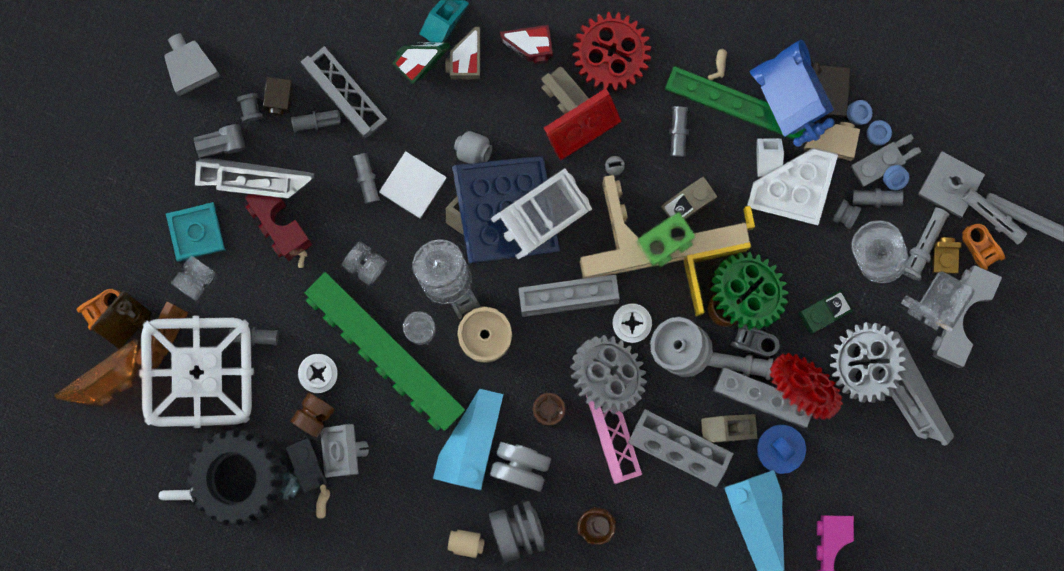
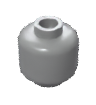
M467 131L455 141L454 149L457 150V157L460 161L468 164L487 162L491 156L492 145H490L489 139L483 135Z

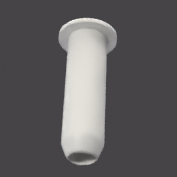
M193 487L191 490H164L159 492V499L195 501V498L192 499L189 491L193 490Z

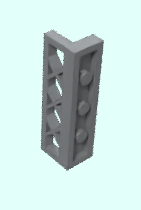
M325 46L311 58L307 56L301 61L303 67L365 139L387 121L385 116ZM325 54L330 60V71L320 70L314 62ZM333 65L338 69V71H333ZM332 75L344 76L346 79L345 89L335 88L332 84ZM349 83L355 90L348 89ZM348 93H355L361 96V107H352L347 102ZM364 101L370 108H364ZM364 111L374 112L379 117V120L369 127L363 120Z
M616 274L518 288L522 317L619 304Z

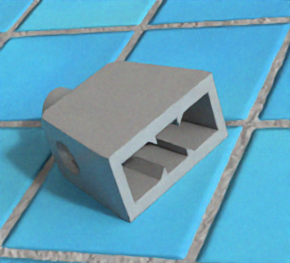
M181 33L168 39L173 51L165 54L164 57L173 88L178 96L220 76L196 41L186 44Z

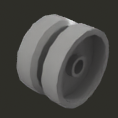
M681 317L670 318L661 323L654 331L651 339V353L655 361L672 374L681 377L695 376L703 371L709 364L713 353L712 342L708 334L689 319Z
M500 442L497 455L500 458L509 460L510 464L494 463L490 475L541 492L544 478L531 473L532 468L543 472L547 471L551 458L537 454V451L517 444L513 446Z

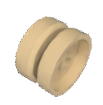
M488 307L473 309L464 316L459 324V344L464 353L474 361L483 363L496 361L504 356L510 347L512 339L510 323L505 315L496 309ZM486 330V332H489V338L482 339L480 337L481 331Z

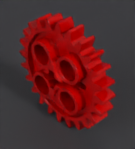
M608 12L606 19L603 20L602 16L598 14V22L595 23L592 19H589V28L584 25L581 26L584 35L576 34V38L581 42L573 43V47L579 50L573 53V57L580 58L575 63V67H583L579 75H588L586 83L595 80L594 88H597L601 83L603 84V89L606 88L607 90L608 86L612 85L614 92H616L617 86L621 84L625 90L627 81L635 85L634 76L638 78L643 77L640 69H648V66L643 61H650L651 56L645 54L651 51V46L644 45L649 41V37H641L645 29H636L638 21L630 24V16L620 20V13H617L614 19L611 17L610 12ZM602 31H609L613 38L610 41H603L599 34ZM624 41H631L635 48L628 52L623 50L621 44ZM593 42H596V43H598L600 46H602V47H604V48L597 47V46L595 47V46L592 45V43H593ZM612 47L616 48V54H613L612 57L608 56L607 50H610ZM597 52L601 54L603 59L599 63H593L589 59L590 54ZM620 56L629 57L632 61L628 62ZM621 63L625 70L622 73H615L611 69L612 64Z
M790 353L787 355L782 354L780 357H777L769 369L772 371L769 375L774 378L772 383L778 385L776 390L783 392L782 398L789 399L790 405L795 404L799 412L803 409L807 416L812 413L815 419H818L820 416L822 420H825L826 418L830 419L841 408L840 406L843 403L840 401L842 396L838 394L840 390L833 387L836 383L828 379V374L822 373L821 367L816 368L814 362L808 363L805 357L800 359L797 354L794 356Z

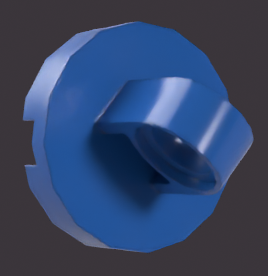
M786 425L772 426L765 430L758 439V459L769 471L774 470L775 473L779 474L790 473L797 469L804 461L806 454L805 440L793 427Z

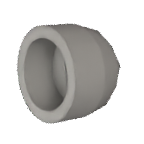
M611 156L605 163L606 172L614 176L620 175L625 167L623 159L619 156ZM621 162V166L609 168V164Z

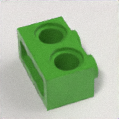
M678 212L640 237L636 243L652 266L659 264L662 267L673 259L671 254L677 250L682 253L693 246L691 241L694 240L695 235ZM675 228L681 229L684 233V239L681 241L673 240L671 230ZM654 242L661 243L664 248L663 253L660 255L653 254L650 251V245Z

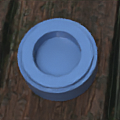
M864 100L854 101L847 108V118L854 125L866 124L872 117V108Z
M881 120L871 123L866 132L869 142L877 146L887 143L892 135L889 124Z
M893 165L885 171L883 181L889 189L900 190L907 185L909 174L904 167Z

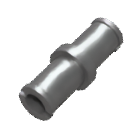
M672 107V128L669 129V134H672L670 156L684 157L686 156V135H689V130L686 129L688 108Z
M368 153L353 156L358 173V178L356 179L357 183L361 185L364 203L379 201L380 198L378 197L374 181L376 175L372 173Z
M875 188V191L853 190V206L875 205V208H880L881 205L903 206V190L881 191V188Z

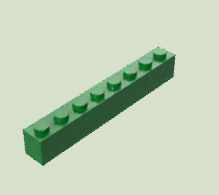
M326 272L304 292L308 296L305 301L315 311L320 308L326 314L323 319L334 328L337 325L343 330L340 335L350 345L355 342L361 348L358 353L367 362L372 359L378 365L375 370L384 379L389 376L395 382L392 387L402 397L407 394L413 400L410 404L420 414L425 411L431 417L428 422L437 431L440 428L446 431L466 411Z

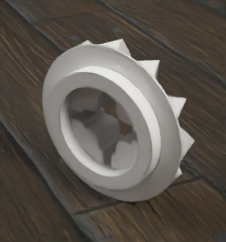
M638 304L622 306L617 310L613 318L615 334L621 340L630 343L642 341L648 336L652 327V319L649 312ZM631 313H633L635 321L643 323L635 326L633 334H631L629 326L622 324V322L629 321Z
M313 354L305 358L300 364L298 377L306 390L313 393H323L331 389L337 381L338 370L334 361L328 356ZM311 365L317 369L327 367L322 373L325 382L319 378L310 381L314 375Z

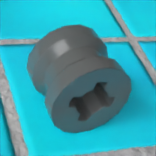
M843 199L833 217V221L836 223L842 222L846 228L851 229L861 208L858 206L853 207L849 205L848 201Z

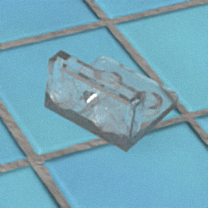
M941 271L933 280L920 303L906 295L901 304L908 307L907 313L918 320L921 317L926 318L924 323L935 330L940 326L951 333L972 299L975 290Z

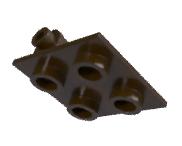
M811 63L834 111L827 115L847 116L850 68L820 66V63Z
M123 290L91 326V329L120 350L138 328L143 330V324L146 321H152L149 318L152 312Z

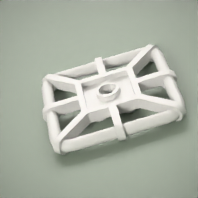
M199 316L184 319L146 321L143 324L144 328L141 335L142 369L139 370V376L142 377V411L145 417L144 421L148 425L152 424L159 427L194 426V428L247 423L250 419L249 416L252 408L251 375L254 374V368L251 367V333L248 327L249 323L245 319L242 321L237 318H199ZM193 328V347H175L157 329ZM199 328H234L218 346H199ZM241 333V367L222 368L221 352ZM151 335L158 339L172 353V369H152ZM195 365H198L200 370H204V374H201L199 378H194V375L189 373L190 370H194ZM222 375H241L242 409L222 392ZM172 376V392L152 411V377ZM176 397H194V416L158 417ZM200 397H218L236 415L200 416Z

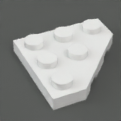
M817 148L810 149L753 182L747 206L818 225L838 154Z

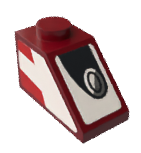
M548 25L500 32L501 41L527 61H534V64L546 63L548 58L553 56Z

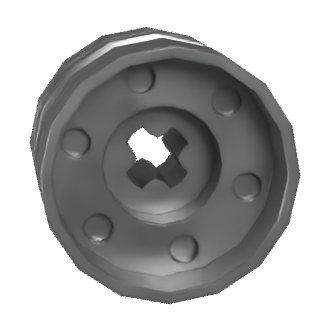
M529 501L523 503L526 514L520 515L517 505L514 506L515 517L509 518L505 509L489 514L504 563L520 558L519 546L524 545L529 555L533 554L530 546L532 542H536L539 552L545 550L544 534L539 518Z

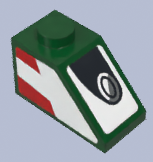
M416 42L409 46L405 44L396 52L398 57L392 64L414 84L424 78L451 45L442 42Z
M839 290L799 312L798 315L809 334H812L853 310L842 291Z

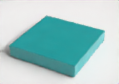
M213 202L166 214L178 262L225 250Z

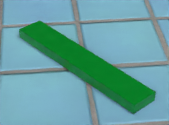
M673 67L665 90L784 136L769 103L683 69ZM806 128L794 135L789 134L786 137L794 140L796 137L802 136Z

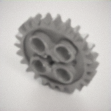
M864 323L863 328L861 325H855V332L847 329L848 337H839L842 345H834L838 350V354H831V357L837 359L835 363L830 364V367L837 368L832 377L840 378L836 385L844 386L842 392L845 394L851 392V399H857L859 396L860 402H866L868 398L869 402L875 403L876 397L878 400L884 401V393L887 396H893L892 388L901 389L897 383L898 380L906 381L905 377L901 375L902 372L909 371L908 368L903 366V363L910 361V359L903 357V354L908 349L900 348L904 340H895L897 332L891 331L889 333V327L883 326L881 328V325L874 323L873 326L870 323ZM880 344H883L884 352L878 355L877 348ZM857 346H860L861 353L858 357H855L854 350ZM871 359L877 361L890 359V362L886 364L874 363L869 364L868 366H850L851 362H869L871 361ZM882 368H884L886 374L885 377L882 380H880L879 371ZM861 370L862 378L857 382L855 376L857 371Z
M605 335L601 338L595 336L593 339L587 340L576 350L577 354L572 358L575 363L571 365V368L577 372L571 375V378L578 379L574 387L582 388L579 395L588 396L587 404L591 401L595 402L594 409L602 406L603 413L611 410L612 414L618 411L623 413L641 400L640 395L645 392L642 386L647 383L641 377L646 374V371L639 369L643 362H636L635 359L638 353L631 354V346L624 348L623 340L616 344L614 336L607 340Z

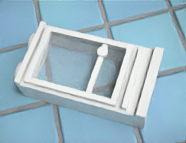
M563 169L492 217L491 220L493 223L500 218L509 229L504 233L505 239L510 242L515 238L523 250L515 255L517 259H520L592 210L589 205L588 198L577 187L574 177L566 169Z

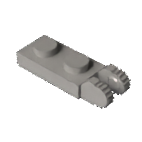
M911 134L896 143H890L851 166L862 187L884 176L885 171L893 165L902 166L906 163L905 161L921 152L919 147L913 148L902 156L898 150L899 147L910 143L914 139Z

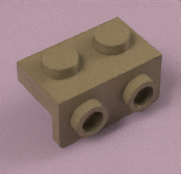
M559 67L551 75L549 73L541 79L544 83L541 88L550 98L555 96L560 104L557 106L563 114L568 113L589 99L562 67Z

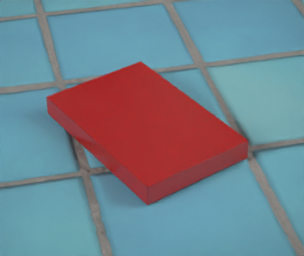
M605 88L544 127V130L556 155L562 160L619 124L621 119L609 92Z

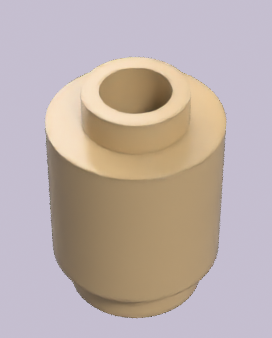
M463 530L451 531L448 550L453 551V554L477 558L478 553H483L485 539H480V533Z

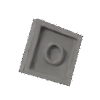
M942 151L918 195L961 218L969 205L961 199L962 195L970 187L976 191L985 174Z
M354 424L327 427L321 431L325 477L358 474L357 457H366L369 450H359V448L368 447L366 441L355 442Z

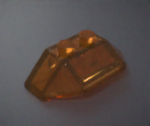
M135 338L54 396L56 399L93 406L99 404L100 407L105 405L112 399L110 395L117 390L120 392L125 391L132 385L131 381L136 378L138 368L136 357L141 348V341Z

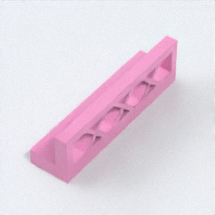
M591 401L588 403L613 483L616 484L642 475L633 445L628 443L630 435L623 413L620 411L615 413L618 415L619 423L614 430L606 425L604 418L607 412L603 414L602 406L594 409L595 402ZM620 425L624 434L618 432ZM608 430L614 432V433L612 434L611 438H610V435H609V431H608ZM616 434L626 440L627 445L623 453L615 450L612 441ZM627 449H629L631 458L625 455ZM616 453L621 456L619 461L617 460ZM623 457L633 462L636 472L622 475L619 465Z

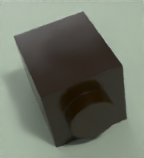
M267 77L263 107L265 110H269V114L282 116L283 112L290 113L293 82L286 79Z

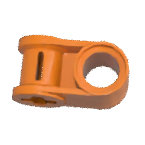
M974 224L964 229L962 239L980 268L988 270V266L994 262L1005 259L1002 249L984 225ZM973 229L980 232V240L978 242L971 239L970 233Z
M107 289L76 309L78 313H82L88 322L89 330H93L91 326L109 307V296L115 294L118 297L122 292Z

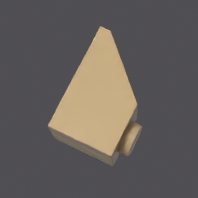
M840 122V125L836 124L832 128L827 129L820 136L819 140L808 142L804 146V151L807 152L812 148L836 153L839 159L851 161L855 156L860 129L854 128L855 125L852 123Z

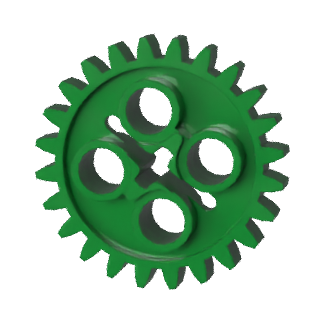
M741 252L735 257L731 255L714 271L716 275L711 279L715 283L711 291L717 293L712 300L720 302L716 309H724L725 312L722 317L730 315L731 324L736 320L739 321V328L747 324L748 330H752L755 326L758 330L764 326L769 327L780 318L779 315L785 311L783 306L788 303L784 299L788 291L782 290L787 283L779 281L783 274H775L774 271L777 266L769 267L768 258L761 262L760 254L752 258L751 252H748L745 256ZM759 278H762L763 282L758 287H756L749 294V296H747L740 304H737L736 301Z

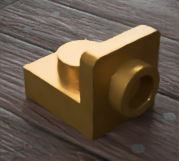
M940 238V242L934 243L932 273H958L961 242H955V238Z

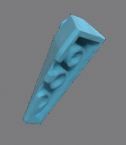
M479 389L441 450L433 479L481 490L503 394Z
M772 470L725 487L731 508L757 571H784L783 496L775 471Z

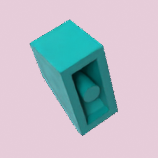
M440 0L429 12L419 34L429 42L443 43L453 31L469 3L465 0Z

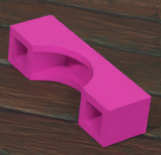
M821 516V521H817V535H821V545H817L816 549L817 560H821V570L817 571H834L836 554L844 545L854 541V516Z

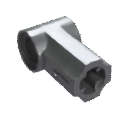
M240 124L228 125L220 128L217 132L194 137L199 158L223 152L225 154L235 153L246 149Z

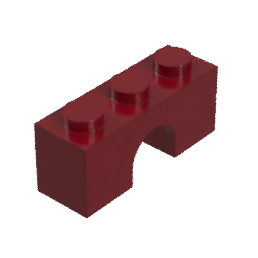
M256 194L245 196L249 203L245 206L253 219L255 217L259 218L262 224L258 227L265 237H272L275 243L271 246L279 258L284 255L290 261L312 246V243L296 220L285 226L275 224L277 213L286 207L281 197Z

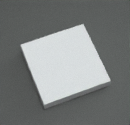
M405 151L379 193L421 219L447 178Z

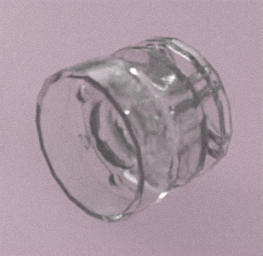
M881 220L872 221L861 226L854 235L852 253L862 274L870 281L877 283L891 282L899 278L906 270L909 261L908 250L901 233L894 225Z
M442 239L434 240L423 245L416 252L413 260V272L429 299L441 304L454 303L469 291L472 283L471 271L460 249L454 243Z

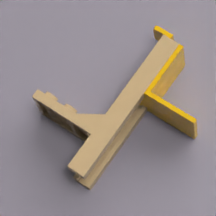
M614 175L604 177L602 184L617 250L581 257L580 267L583 279L653 267L636 243L638 237L624 224L627 219L625 205H620L619 198L622 195L620 181H615ZM746 206L743 209L746 223L695 233V238L691 241L693 246L682 253L677 250L671 254L673 259L668 263L684 260L696 317L701 316L704 313L694 263L746 252L751 247L747 231L755 228L751 206ZM684 236L672 239L675 241H681L684 239ZM654 242L650 245V251L653 254L660 255L663 253L664 248L661 243Z

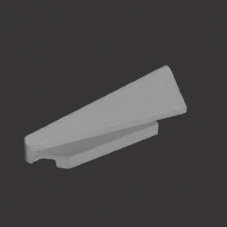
M204 157L196 161L195 186L217 185L216 190L289 198L313 179L314 173Z
M899 333L897 334L895 340L902 339ZM904 342L902 343L900 348H907ZM880 344L877 348L878 355L884 352L883 344ZM909 351L903 354V357L910 359V361L903 363V366L908 368L909 371L902 372L901 374L905 377L906 381L898 380L897 383L901 389L892 388V398L918 437L924 439L929 437L941 441L942 445H947L954 438V435ZM890 359L877 362L879 364H886L890 362ZM885 369L879 373L881 380L885 377Z

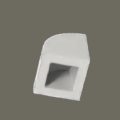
M757 139L758 177H763L783 166L784 150L782 139Z

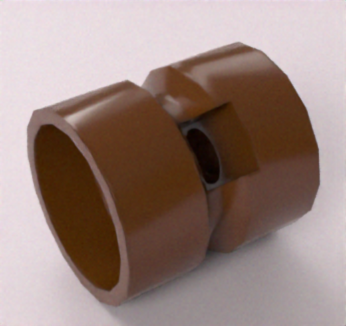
M308 392L301 403L303 406L302 410H297L290 422L318 438L324 428L323 421L330 419L335 408Z
M542 394L534 402V417L542 425H555L564 416V402L556 394Z

